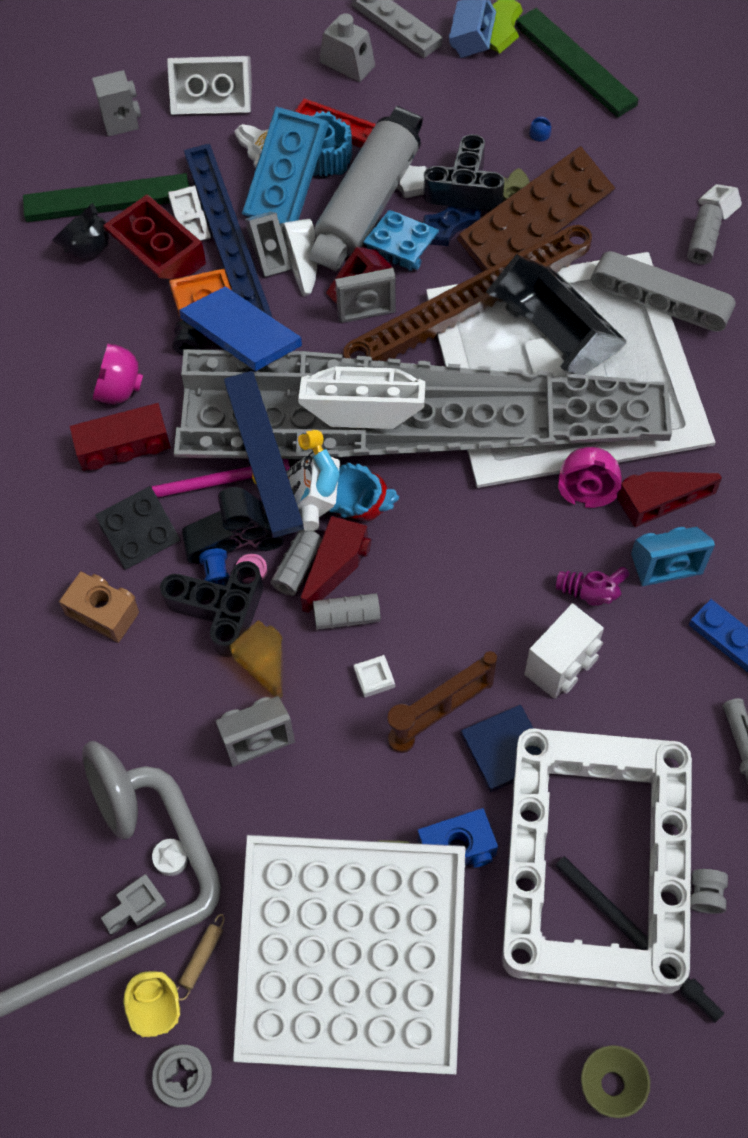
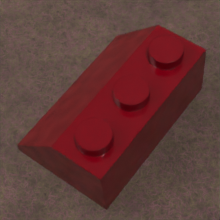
M148 194L103 225L104 229L158 278L178 279L191 276L206 265L202 241Z

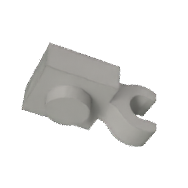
M145 874L116 895L121 904L106 913L101 920L110 934L113 935L121 930L131 918L138 927L167 906V904Z

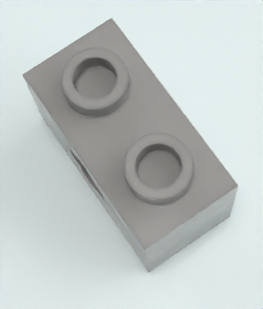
M124 70L92 78L108 137L139 129L137 118L141 117L137 100H132V98L137 97L133 81H127Z

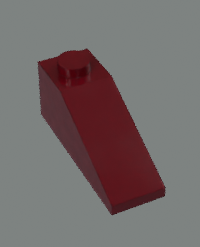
M646 472L639 476L634 474L623 480L617 499L636 528L716 494L722 477L719 473Z
M331 516L301 595L303 612L309 613L313 609V601L323 600L359 567L362 556H368L372 539L368 538L367 525Z

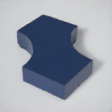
M449 206L440 213L425 215L423 223L439 229L438 234L429 245L449 247V243L456 233L468 228L480 219L481 210Z

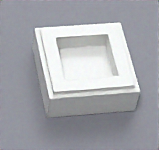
M385 655L353 665L364 698L395 688V682Z

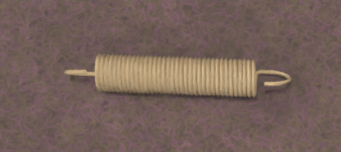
M223 914L218 915L215 919L216 922L219 916L223 917L220 928L209 924L206 929L207 931L187 965L188 967H186L185 972L180 978L179 984L188 989L189 992L185 998L181 999L178 997L179 1000L186 999L190 990L193 989L196 984L195 982L203 971V967L215 948L214 946H216L217 941L222 935Z

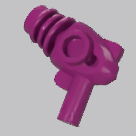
M620 567L610 576L599 571H593L585 577L583 572H579L577 576L576 572H573L571 575L570 571H560L556 581V590H561L562 593H566L568 590L569 595H572L574 592L575 598L580 595L582 600H585L592 606H599L603 603L610 604L622 595L618 585L629 577V571L625 567Z

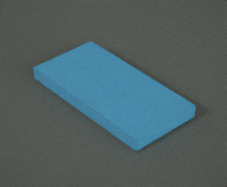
M275 107L242 211L244 216L250 218L272 211L277 213L280 226L281 223L299 220L329 126L327 120Z

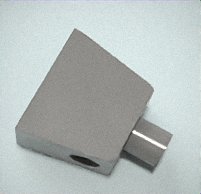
M350 14L339 15L323 33L320 63L361 82L375 67L369 33L367 30L355 25Z

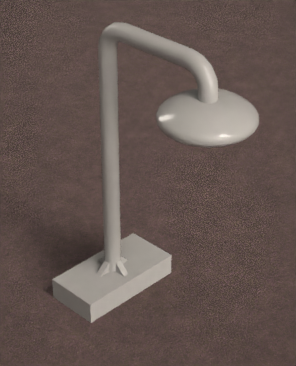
M89 741L82 749L83 765L94 799L105 822L119 839H129L133 836L136 828L138 806L135 790L142 787H150L159 793L198 879L200 892L197 899L187 906L1 992L0 1018L193 927L212 914L220 897L221 885L219 876L183 794L171 775L159 768L148 766L126 771L118 757L106 746L96 741Z

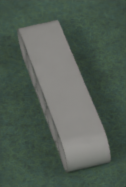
M612 251L602 254L591 276L592 283L603 291L715 332L725 329L736 305L734 298L725 292Z

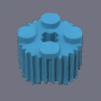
M322 111L320 114L316 112L312 117L327 120L329 126L313 176L318 174L319 176L322 174L327 176L328 174L333 175V173L342 175L347 171V164H350V159H352L351 127L345 122H341L340 118L336 119L333 114H330V111L327 113Z

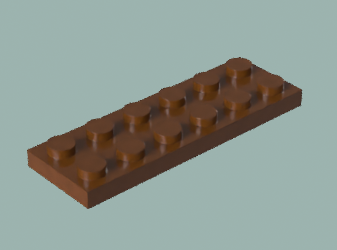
M579 146L461 232L456 239L481 270L485 271L562 231L615 190V187L586 151Z

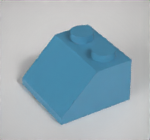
M677 527L668 533L658 535L648 533L635 539L631 555L642 587L703 574L715 543L711 537L698 527L687 529L685 527Z

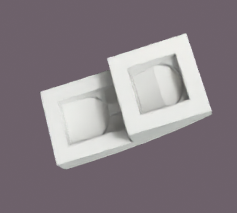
M192 186L168 192L175 219L200 241L211 239L196 187Z

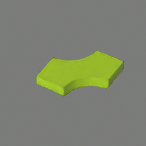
M498 0L493 4L496 16L489 47L499 54L519 38L516 29H514V24L523 10L521 4L515 0Z

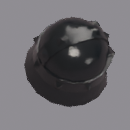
M92 203L51 241L62 246L64 252L72 253L78 258L94 259L96 255L108 246L109 233L103 227L107 222L103 218H99L97 210Z

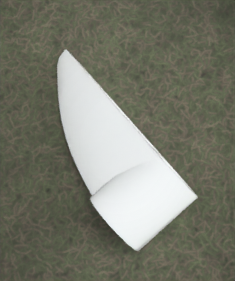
M310 219L281 223L280 227L293 274L303 297L308 296L312 292L317 273V263L310 260V253L315 242L313 223Z

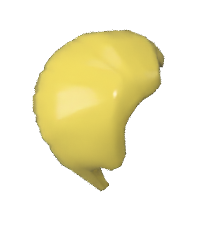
M159 971L142 972L134 976L127 984L123 1004L132 1031L141 1035V1037H156L157 1035L168 1033L178 1023L180 1016L178 990L172 979L165 973Z

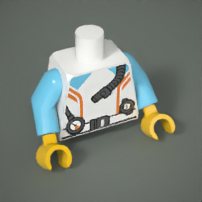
M318 430L306 431V434L298 436L299 446L304 450L312 449L313 451L286 471L305 531L317 530L319 528V517L334 507L340 476V460L331 457L327 449L323 450L321 446L324 438L323 434Z

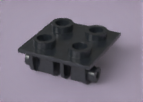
M151 486L95 514L102 532L107 536L125 570L180 541L177 532Z

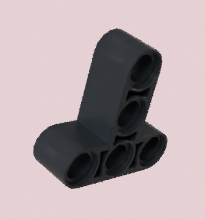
M469 134L461 139L454 168L432 166L424 171V200L434 205L487 211L493 210L503 202L504 177L496 172L483 171L485 140L483 137Z
M239 487L227 488L218 494L220 511L189 524L182 530L186 560L192 564H201L199 562V555L209 549L218 548L229 553L250 544L258 550L270 551L278 549L284 544L283 536L273 538L262 501Z
M251 561L238 563L233 568L226 586L182 574H170L162 580L160 585L161 594L170 610L213 622L210 636L219 655L233 657L241 651L264 588L259 567ZM245 578H254V581L249 584L241 583ZM176 590H184L179 596H171ZM205 598H214L210 604H200ZM235 606H244V609L238 613L230 612ZM226 634L234 635L230 641H219Z

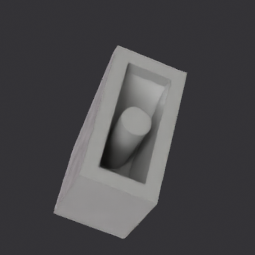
M270 211L246 218L245 223L251 244L264 276L292 269L277 213Z

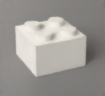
M572 603L529 649L524 675L554 699L562 691L567 694L577 683V674L583 668L588 671L599 657L597 652L603 645L600 639L604 627Z

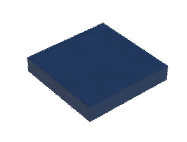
M521 704L461 730V736L490 792L514 782L515 759L519 737L524 731L534 729ZM537 746L525 748L531 755L542 753L541 749Z

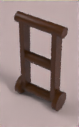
M492 651L486 652L484 657L412 705L398 704L393 706L388 713V724L392 728L388 736V743L391 749L398 753L410 751L415 744V737L485 689H490L494 682L497 663L496 653Z

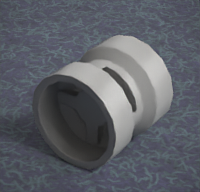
M712 869L693 870L691 883L695 889L690 898V908L694 911L708 914L725 913L727 900L724 898L723 893L724 889L728 887V875Z

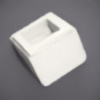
M716 184L699 199V204L719 206L723 211L722 219L725 220L741 207V199L738 188Z

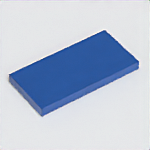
M226 286L179 310L182 320L254 371L265 367L302 346V339L299 335Z

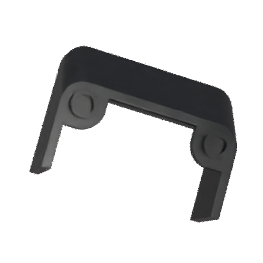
M516 254L486 291L490 296L504 300L507 303L505 309L514 317L519 318L521 315L528 318L563 353L561 358L564 362L560 367L570 374L585 375L619 352L627 343V340L561 275L550 267Z

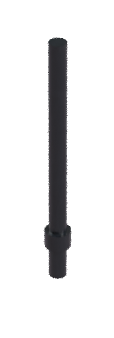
M565 856L561 858L555 866L640 950H647L648 937ZM661 964L659 966L660 970L670 980L677 978V972L672 965ZM688 977L679 988L681 990L679 994L689 1004L693 1002L716 1023L723 1016L724 1012L703 992L705 988L695 978L691 980Z

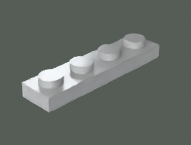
M352 0L354 8L423 58L442 45L443 37L392 0Z

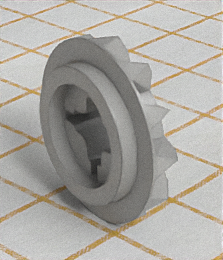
M178 1045L166 1050L158 1058L153 1069L152 1082L154 1090L163 1102L172 1107H191L205 1097L212 1084V1067L208 1058L201 1050L190 1045ZM178 1061L181 1062L186 1071H198V1073L188 1078L187 1092H185V1089L179 1082H167L178 1075Z

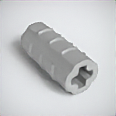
M704 204L699 208L687 254L688 259L693 263L704 265L710 263L713 258L723 217V211L719 206Z
M300 530L297 532L294 540L290 542L289 549L283 555L284 558L280 565L276 567V572L270 581L277 591L285 595H296L301 584L304 583L308 571L311 570L322 542V538L317 533Z
M377 593L313 601L316 630L360 624L365 625L380 622L381 620Z

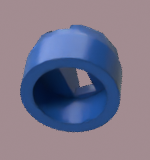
M545 117L535 118L530 125V137L540 142L549 139L552 128L551 122Z

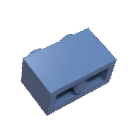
M490 0L457 1L452 28L449 33V42L461 58L489 49L496 11Z

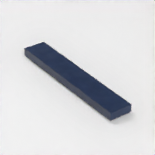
M250 371L224 378V384L273 538L304 530V524L254 372Z

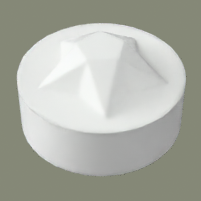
M176 839L161 841L156 845L152 853L154 866L161 874L166 876H174L181 873L188 863V857L183 845Z

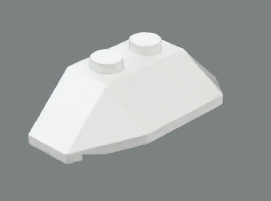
M335 366L319 371L312 376L301 377L298 401L301 406L331 427L394 429L424 408L425 381L416 379L412 375L396 368Z

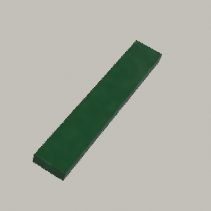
M535 8L517 18L516 27L617 118L638 106L639 98L539 9Z
M187 173L24 194V217L26 222L78 216L92 203L97 213L123 210L146 194L159 205L170 203L168 192L189 187Z

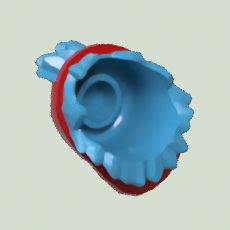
M347 463L339 467L340 476L338 479L336 503L329 511L344 518L349 517L358 521H371L384 511L393 509V503L399 500V496L395 489H388L381 476L372 473L366 466Z

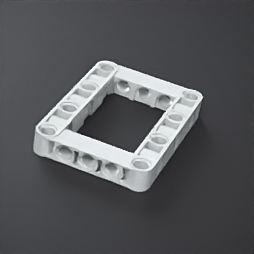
M536 728L528 729L520 735L515 759L502 952L503 967L508 974L518 979L664 994L679 990L686 981L690 971L692 758L689 749L684 744L677 741ZM537 746L541 749L542 753L531 755L525 748ZM672 758L677 761L679 767L671 768L665 764L663 759ZM549 773L651 783L647 950L619 948V944L614 943L610 947L582 944V940H574V943L545 940V936H542L540 924L544 903L546 867L544 852L548 831ZM530 810L535 812L539 819L534 822H528L522 818L521 813ZM668 823L674 825L679 834H667L662 825ZM521 878H527L534 883L535 888L531 891H522L518 888L516 882ZM661 893H672L676 896L678 904L675 906L667 905L663 902ZM516 949H524L531 956V960L526 964H519L513 960L511 953ZM661 964L672 965L677 972V978L671 980L665 978L661 974L659 966Z

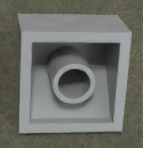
M279 696L272 699L270 697L259 699L249 708L241 711L238 709L228 711L222 715L221 719L215 720L232 767L295 743L291 719Z

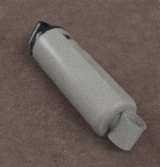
M396 106L390 117H382L377 121L316 223L315 234L317 239L312 247L310 260L338 271L346 256H351L356 247L362 248L363 241L372 231L421 146L418 134L423 123L422 116Z

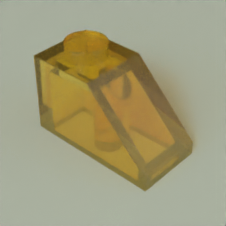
M258 620L230 645L233 659L274 697L279 696L281 698L283 697L284 652L281 642L283 638L273 626L269 625L266 627Z

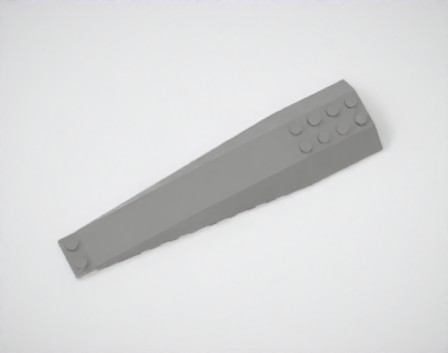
M184 350L181 372L184 384L181 427H176L174 457L248 458L224 384V378L250 371L254 372L282 459H303L313 451L312 449L304 450L298 444V436L306 434V431L318 430L323 434L324 441L321 447L323 450L327 449L331 457L638 440L670 441L672 427L668 382L636 381L629 378L569 373L565 377L553 376V372L545 371L529 374L524 373L522 369L510 368L508 372L490 370L491 367L486 366L470 369L460 368L461 364L448 363V367L430 365V362L426 361L410 364L400 363V359L388 358V362L372 360V357L357 356V359L342 358V354L292 351L265 367L254 371L226 350ZM335 366L396 368L412 375L416 379L425 381L424 408L394 429L331 427L299 404L301 377L312 376L319 371Z

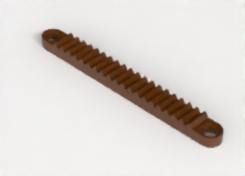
M572 225L523 250L517 255L559 272L562 266L569 267L572 261L589 252L592 233L585 226ZM581 237L585 242L583 244H573L569 239ZM514 256L351 340L344 347V358H351L350 356L353 352L361 351L367 357H372V360L387 361L388 358L395 359L398 353L405 354L408 348L414 349L419 342L424 344L428 337L433 339L438 332L444 333L447 327L454 328L457 322L463 323L468 316L473 318L476 312H484L487 306L493 307L496 301L503 302L501 299L490 296L486 291Z

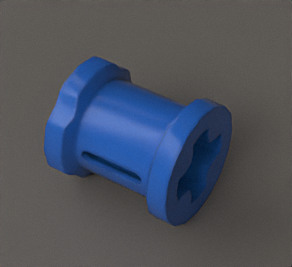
M218 548L209 549L199 555V562L204 566L205 581L224 586L227 585L230 574L227 573L225 561L228 556L225 550Z

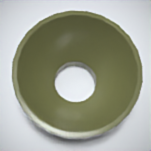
M612 1045L602 1047L588 1057L581 1072V1087L586 1101L595 1111L609 1118L620 1119L635 1114L644 1106L650 1092V1077L644 1062L637 1054L622 1046ZM614 1073L622 1079L623 1091L621 1094L610 1096L603 1090L602 1078L604 1075Z

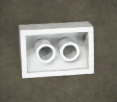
M249 56L167 58L171 114L251 112L252 82Z

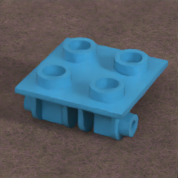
M389 210L363 241V244L367 245L366 249L376 250L388 262L393 257V264L397 265L400 261V266L408 268L410 271L413 269L418 270L422 262L419 257L438 234L439 229Z

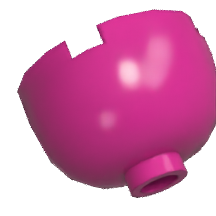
M107 344L92 400L111 405L121 404L130 398L133 391L139 392L143 375L138 373L139 363L129 350L115 344Z
M584 447L571 452L562 463L558 488L561 496L574 505L575 500L585 503L587 508L601 507L613 502L617 498V492L621 490L622 475L619 464L608 451L601 448Z

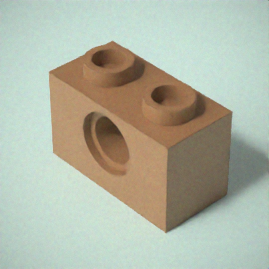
M80 571L59 601L66 616L118 643L139 614L135 596L124 588L117 590L109 586L108 582L99 575L92 574V576H89ZM107 601L105 606L95 607L99 602Z

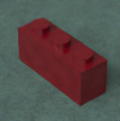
M159 403L70 426L76 455L82 471L97 470L105 465L117 462H128L135 457L158 454L163 450L171 448Z

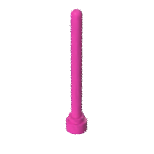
M282 459L285 466V470H289L290 466L288 459ZM251 466L151 487L157 498L251 479L253 472Z

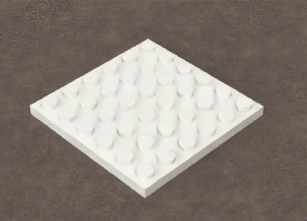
M247 835L233 1062L456 1075L465 846Z

